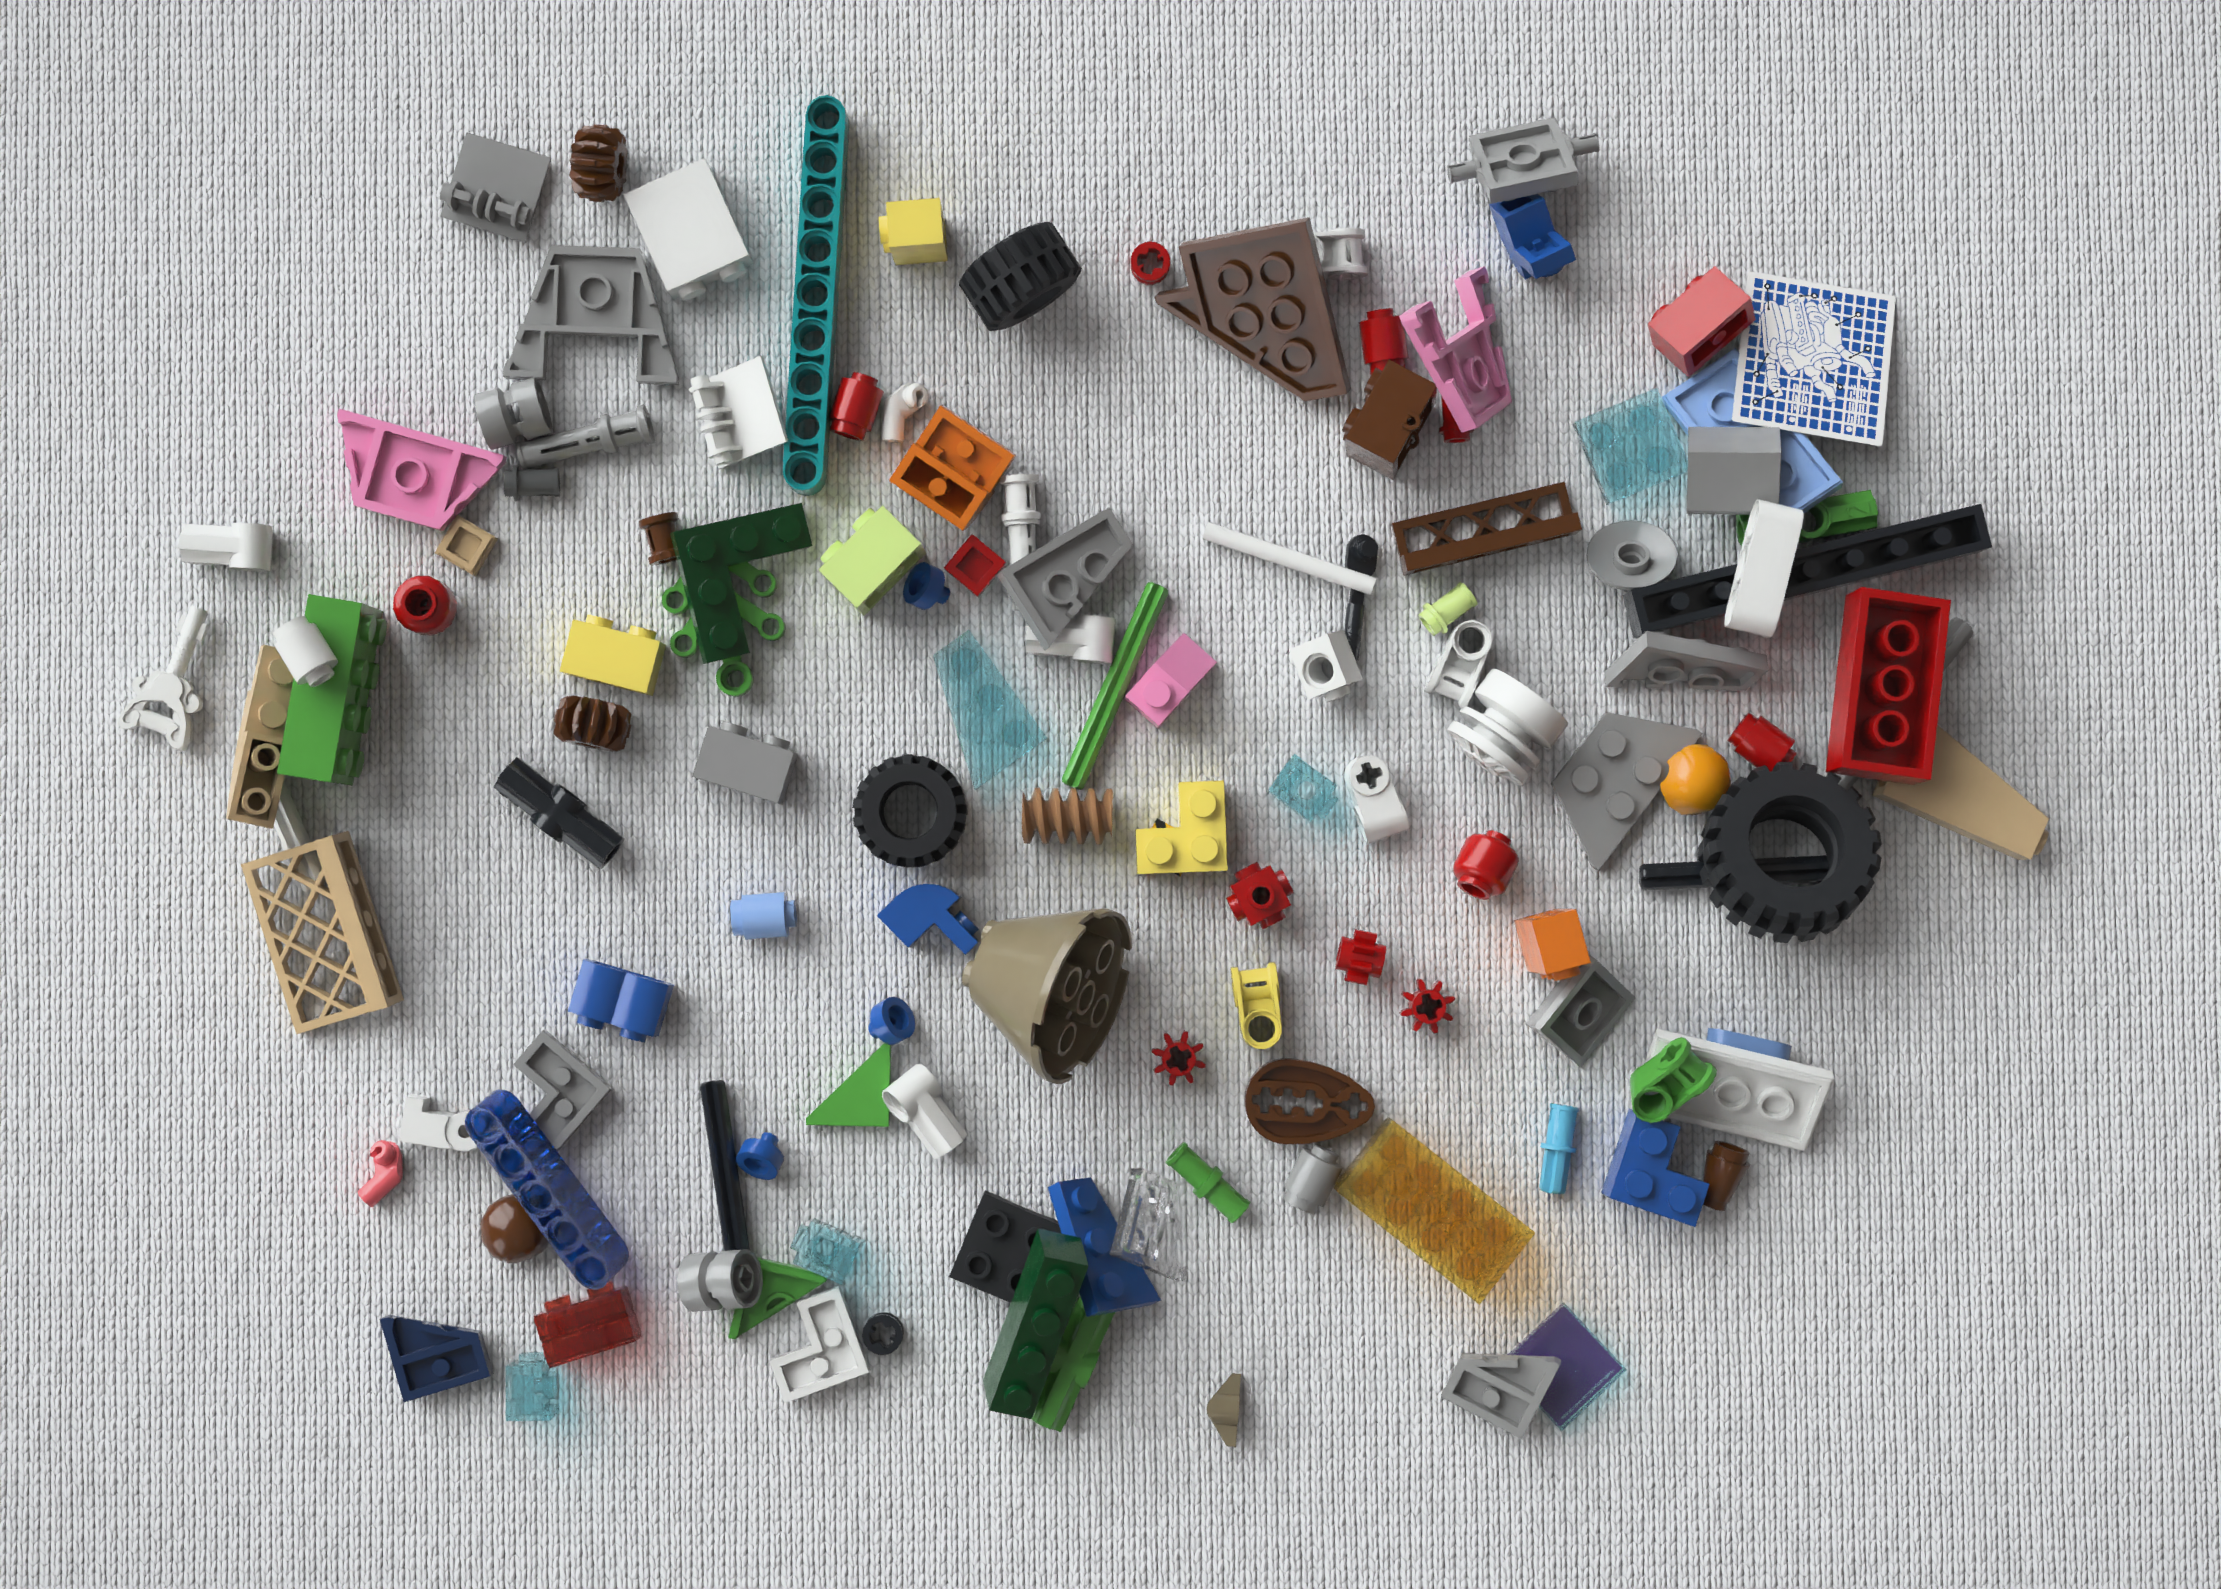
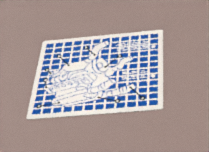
M1748 272L1746 294L1751 297L1756 320L1741 332L1732 420L1739 423L1763 427H1780V430L1882 446L1896 297L1888 294L1776 275Z

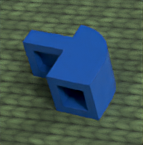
M1539 194L1516 198L1512 201L1489 204L1500 238L1514 266L1525 280L1532 276L1535 279L1553 276L1559 273L1565 265L1576 260L1572 245L1555 231L1545 199Z
M920 884L910 887L897 895L877 915L908 948L912 947L934 924L965 955L980 942L974 936L979 928L961 910L955 916L949 910L962 897L953 890L941 885Z

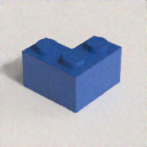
M1629 1108L1601 1191L1602 1194L1611 1199L1696 1227L1710 1184L1667 1168L1681 1126L1665 1120L1654 1123L1642 1121Z

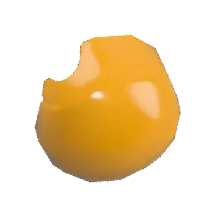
M1688 745L1675 753L1667 761L1669 773L1665 780L1660 783V788L1669 807L1681 815H1698L1711 811L1715 808L1722 794H1725L1731 785L1728 763L1725 757L1708 745Z

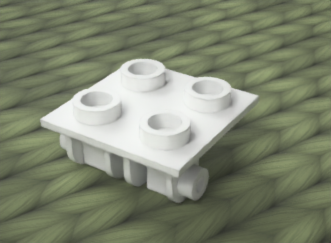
M763 356L751 359L709 378L708 375H701L691 379L692 387L689 388V393L694 397L696 408L702 411L696 415L697 420H704L705 425L700 427L701 433H708L705 435L709 448L708 457L710 459L714 458L718 469L788 442Z

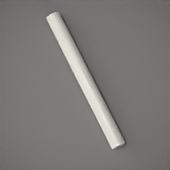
M1209 522L1206 525L1202 538L1369 595L1372 594L1377 579Z

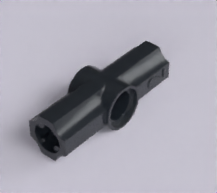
M518 757L506 766L494 785V788L501 795L531 816L530 821L556 841L560 843L564 841L599 869H602L614 857L625 840L608 824L589 812L587 804L558 783L554 785Z

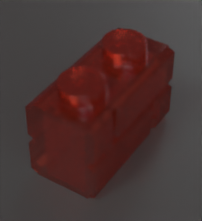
M608 1281L587 1288L588 1297L571 1302L570 1295L567 1294L543 1302L545 1310L536 1314L534 1321L539 1338L542 1341V1348L549 1368L636 1342L641 1337L640 1326L626 1285L614 1288L613 1282Z

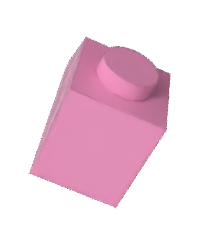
M1183 633L1126 694L1125 700L1156 728H1159L1217 662Z

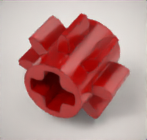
M1355 929L1353 938L1341 937L1335 969L1346 971L1344 981L1367 986L1369 976L1380 978L1385 961L1386 945L1376 943V933Z
M1417 979V991L1413 994L1402 991L1401 995L1409 1000L1408 1008L1401 1010L1399 1014L1400 1016L1412 1015L1415 1018L1412 1024V1030L1415 1032L1421 1028L1423 1023L1429 1025L1432 1033H1438L1436 1022L1442 1018L1447 1021L1453 1020V1017L1446 1013V1004L1452 1003L1455 997H1443L1439 993L1442 988L1441 981H1436L1430 990L1426 989L1422 979ZM1424 994L1429 999L1438 1001V1006L1432 1009L1433 1016L1430 1018L1426 1014L1416 1011V1006L1422 1004L1421 996Z
M1185 1030L1181 1034L1180 1040L1172 1041L1168 1033H1164V1040L1167 1043L1164 1049L1152 1048L1151 1050L1154 1055L1160 1056L1162 1059V1063L1157 1065L1153 1071L1160 1073L1166 1069L1170 1073L1169 1085L1171 1086L1176 1082L1177 1076L1185 1075L1189 1083H1193V1076L1190 1072L1194 1066L1198 1068L1206 1067V1064L1201 1060H1197L1195 1053L1204 1047L1203 1044L1197 1043L1191 1047L1187 1043L1188 1031ZM1177 1046L1180 1051L1187 1049L1190 1051L1191 1055L1186 1058L1188 1066L1185 1069L1180 1070L1176 1064L1170 1067L1166 1064V1061L1171 1058L1169 1050L1172 1047Z

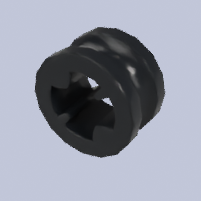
M876 1313L869 1318L863 1328L862 1337L865 1346L869 1351L877 1355L891 1354L899 1347L903 1340V1324L892 1313ZM882 1322L885 1328L893 1326L896 1335H891L890 1340L893 1341L891 1344L885 1345L881 1339L876 1341L872 1339L871 1333H875L877 1329L873 1326L874 1324Z

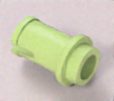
M1459 582L1456 587L1432 605L1429 603L1424 604V611L1418 614L1422 624L1433 636L1439 632L1445 634L1448 632V625L1472 607L1477 606L1478 603L1469 588L1464 583Z

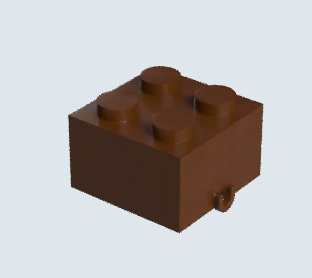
M1388 360L1383 371L1375 368L1364 388V392L1367 393L1364 399L1365 404L1361 410L1356 407L1352 409L1342 431L1345 432L1343 440L1346 442V455L1394 480L1410 449H1414L1419 445L1418 435L1436 404L1437 387L1435 383ZM1411 437H1414L1415 442L1413 444L1411 443L1413 441Z

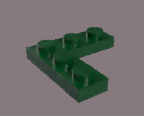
M802 503L670 533L703 664L750 653L728 566L812 547Z

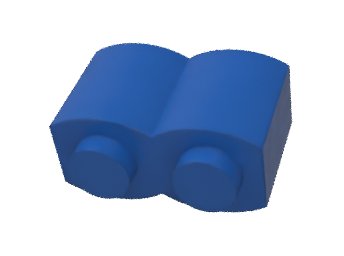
M583 959L568 1012L578 1015L577 1023L600 1030H603L604 1023L612 1024L621 1028L620 1036L645 1043L647 1036H659L674 984L595 960Z

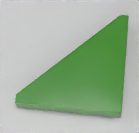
M884 1043L806 1118V1125L889 1127L890 1110L884 1103L882 1092L891 1085V1045Z
M757 1257L763 1276L760 1298L751 1308H738L734 1310L728 1338H738L743 1333L825 1283L829 1273Z

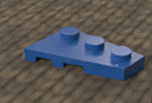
M1092 1178L1060 1181L1049 1186V1194L1061 1233L1080 1237L1089 1266L1079 1293L1086 1316L1091 1317L1150 1306L1161 1301Z

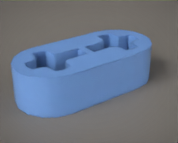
M1708 1028L1706 1038L1707 1041L1789 1060L1792 1046L1784 1043L1714 1028Z

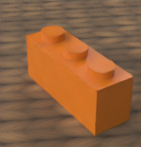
M1553 909L1514 920L1528 972L1538 973L1541 975V978L1557 981L1580 975L1579 966L1591 963L1576 909Z

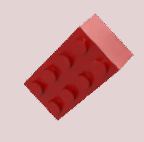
M1860 587L1846 595L1826 773L1832 772L1834 774L1916 785L1931 780L1951 600Z

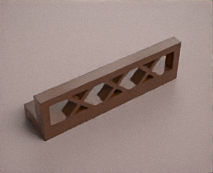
M1565 482L1391 524L1403 576L1576 535L1582 530L1578 512L1572 513ZM1557 495L1562 516L1541 520L1530 513L1539 498ZM1531 500L1526 510L1516 504ZM1504 506L1521 515L1517 525L1510 529L1499 531L1487 523L1495 509ZM1488 510L1483 520L1473 515ZM1462 516L1479 526L1472 538L1456 541L1444 534L1452 519ZM1526 519L1533 522L1530 524L1523 525ZM1445 521L1440 531L1429 525ZM1421 527L1436 536L1429 548L1409 553L1403 531ZM1483 529L1489 532V534L1480 535ZM1440 539L1447 543L1436 546Z

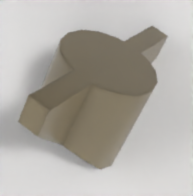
M1235 1373L1228 1377L1209 1400L1206 1408L1209 1419L1228 1447H1236L1241 1374Z

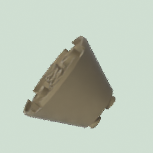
M1104 908L1006 919L1000 922L989 920L982 930L981 944L974 960L969 961L964 968L962 984L969 987L973 1002L1040 1078L1054 1084L1068 1082L1073 1076L1068 1073L1078 1064L1086 1067L1091 1062L1115 1021L1129 977V971L1122 969L1124 949L1129 951L1132 949L1130 927L1122 914Z

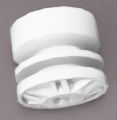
M1491 669L1475 691L1476 697L1487 708L1485 713L1483 714L1469 707H1463L1460 714L1473 726V729L1453 721L1447 728V732L1460 745L1463 752L1482 768L1497 777L1508 779L1517 785L1523 786L1528 780L1529 774L1516 760L1518 759L1530 767L1537 768L1540 764L1539 758L1528 747V744L1532 741L1540 746L1551 748L1568 726V722L1554 707L1534 691L1506 673L1497 669Z

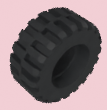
M1777 762L1772 771H1769L1768 767L1763 765L1751 770L1747 779L1739 777L1730 785L1727 792L1722 794L1701 833L1703 840L1698 847V860L1704 863V866L1700 871V876L1704 886L1712 885L1714 889L1709 896L1710 900L1716 908L1724 905L1730 911L1726 919L1737 926L1740 921L1751 926L1748 934L1760 939L1765 932L1773 934L1774 942L1788 943L1793 936H1797L1800 942L1814 940L1819 932L1828 934L1837 929L1844 919L1847 920L1868 895L1875 883L1873 878L1880 869L1882 858L1876 852L1882 845L1881 835L1878 830L1871 831L1870 826L1876 820L1871 808L1866 807L1862 809L1858 801L1862 795L1853 786L1848 791L1838 784L1842 779L1840 776L1829 772L1826 777L1817 774L1818 767L1815 765L1803 763L1800 770H1794L1791 762ZM1784 819L1796 822L1809 829L1820 840L1827 855L1829 865L1825 878L1815 885L1794 887L1782 884L1765 874L1754 860L1749 845V835L1755 825L1767 820Z

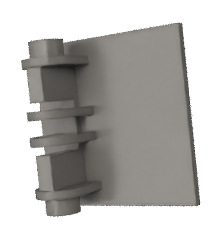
M466 132L451 183H444L440 191V200L445 201L440 217L526 243L552 158Z

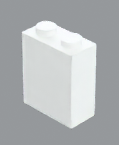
M705 158L623 194L664 286L673 300L679 297L683 301L693 299L706 291V285L722 279V282L733 281L746 274V267L754 264Z

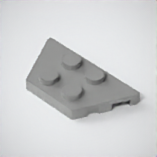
M1608 712L1601 716L1551 782L1559 802L1563 805L1568 815L1570 825L1574 833L1578 835L1589 857L1588 861L1595 870H1600L1661 789L1660 783L1665 780L1669 773L1667 761L1675 753L1681 751L1682 748L1695 744L1703 733L1697 729Z

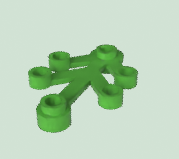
M748 562L728 566L730 572L749 583L751 591L758 597L767 598L775 593L777 580L771 572L758 570ZM681 576L675 585L668 588L662 595L663 607L668 612L676 615L686 612L689 608ZM761 576H768L771 580L770 588L764 592L758 591L755 587L756 580ZM676 592L681 593L684 597L682 606L677 609L671 608L668 603L670 595ZM735 592L741 618L758 628L759 634L764 639L776 641L784 635L786 626L780 616L773 613L767 614ZM691 617L683 629L674 633L670 640L671 650L682 658L693 656L699 646ZM770 619H775L779 623V630L774 635H767L764 632V624ZM682 636H689L692 640V646L686 652H680L677 649V641ZM741 656L723 660V664L719 667L716 674V682L720 690L725 694L739 697L750 691L753 686L754 676L750 667L742 662ZM734 671H740L744 675V682L739 687H731L728 682L729 675Z

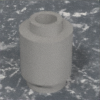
M1314 1144L1312 1150L1302 1148L1284 1185L1287 1191L1283 1199L1296 1208L1310 1214H1315L1319 1206L1324 1207L1343 1169L1341 1165L1336 1163L1339 1155L1318 1144Z

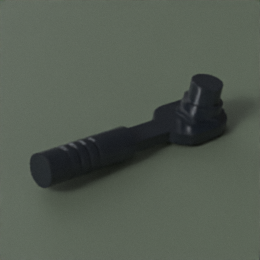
M1361 534L1350 539L1346 548L1345 568L1369 576L1374 574L1377 564L1378 545L1372 537ZM1351 589L1349 603H1347L1344 632L1355 660L1359 661L1365 605H1363L1364 593Z

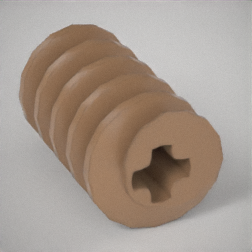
M1034 788L1030 800H1026L1023 792L1022 837L1024 843L1030 844L1035 831H1038L1042 844H1048L1053 831H1056L1060 844L1067 843L1071 832H1074L1078 844H1084L1088 833L1092 832L1096 844L1102 845L1107 832H1110L1112 837V789H1106L1102 801H1098L1094 789L1091 788L1088 789L1084 801H1080L1076 788L1070 789L1066 801H1062L1058 788H1052L1048 800H1044L1040 788Z

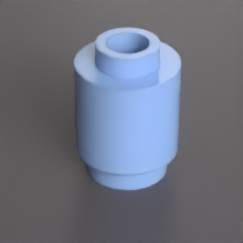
M785 892L742 895L741 900H731V926L734 936L744 935L745 940L788 937L789 927H797L795 900L787 901Z

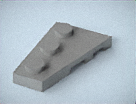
M1108 507L1004 568L997 574V577L1043 649L1047 650L1133 544Z
M1646 631L1605 671V687L1621 688L1623 680H1645L1646 688L1662 689L1666 683L1688 681L1689 687L1692 689L1746 691L1768 671L1767 655L1750 652L1743 647H1725L1710 644L1703 639L1690 640L1670 636L1663 631Z

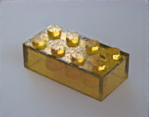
M1388 1116L1333 1187L1340 1195L1479 1305L1535 1234L1533 1230Z

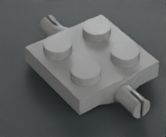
M1555 117L1470 135L1469 147L1472 160L1447 165V175L1450 184L1476 178L1484 186L1490 204L1512 201L1516 198L1543 192H1553L1578 185V170L1574 163V156L1599 152V140L1596 133L1570 139L1560 130Z

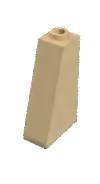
M1937 725L1931 780L1916 785L1878 780L1872 794L1876 798L2017 860H2031L2033 855H2038L2042 851L2048 839L2049 832L2044 829L2049 818L1939 725Z

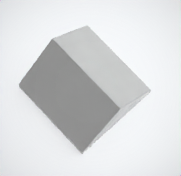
M1688 427L1686 514L1750 515L1757 499L1779 504L1781 470L1780 427Z
M1589 955L1591 963L1579 966L1581 974L1560 980L1526 1022V1025L1579 1067L1584 1064L1636 998L1591 955Z

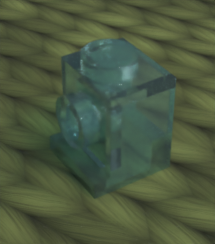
M1296 754L1290 757L1266 791L1309 823L1312 822L1316 815L1324 820L1339 799L1332 794L1338 785L1301 760ZM1303 782H1309L1314 786L1315 792L1310 799H1303L1298 794V787Z
M814 1218L810 1222L809 1227L801 1224L793 1239L790 1249L797 1251L793 1263L842 1285L864 1239ZM823 1239L831 1241L834 1246L833 1253L830 1255L821 1254L818 1251V1242Z
M545 1352L520 1353L519 1360H513L505 1366L506 1421L552 1420L559 1414V1404H550V1399H555L557 1394V1374L555 1371H550V1359H546Z

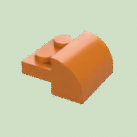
M940 405L917 442L911 445L889 481L964 531L986 506L995 492L994 489L1011 465L1016 454L945 406Z

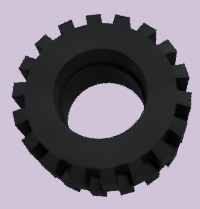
M1043 222L1030 225L1015 232L982 254L967 268L959 281V286L989 331L1003 330L1026 320L1059 298L1075 283L1082 268L1053 223Z
M907 754L883 760L882 764L877 767L874 766L868 771L869 774L864 781L861 780L857 787L859 789L857 797L853 800L852 808L855 811L853 821L854 826L859 832L860 840L877 858L895 866L908 868L923 867L933 862H938L956 847L966 827L965 822L968 810L962 787L948 769L930 758ZM905 785L923 787L933 796L937 806V817L934 825L927 833L916 838H904L895 834L887 825L884 816V807L889 795L897 788Z

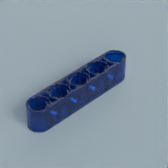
M498 1089L491 1092L467 1113L465 1128L469 1136L576 1280L582 1286L589 1289L597 1290L603 1288L628 1262L629 1251L625 1242L519 1099L507 1090Z

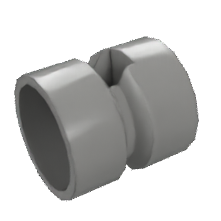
M535 377L512 383L509 392L504 393L500 388H494L474 394L477 418L485 441L491 450L516 444L519 435H523L530 440L553 432L549 409L541 386ZM517 402L523 421L519 423L516 422L511 405Z
M749 1249L721 1251L720 1253L688 1254L683 1258L679 1266L677 1276L678 1292L684 1306L692 1312L720 1310L722 1307L723 1309L751 1308L758 1302L762 1292L763 1276L760 1262Z

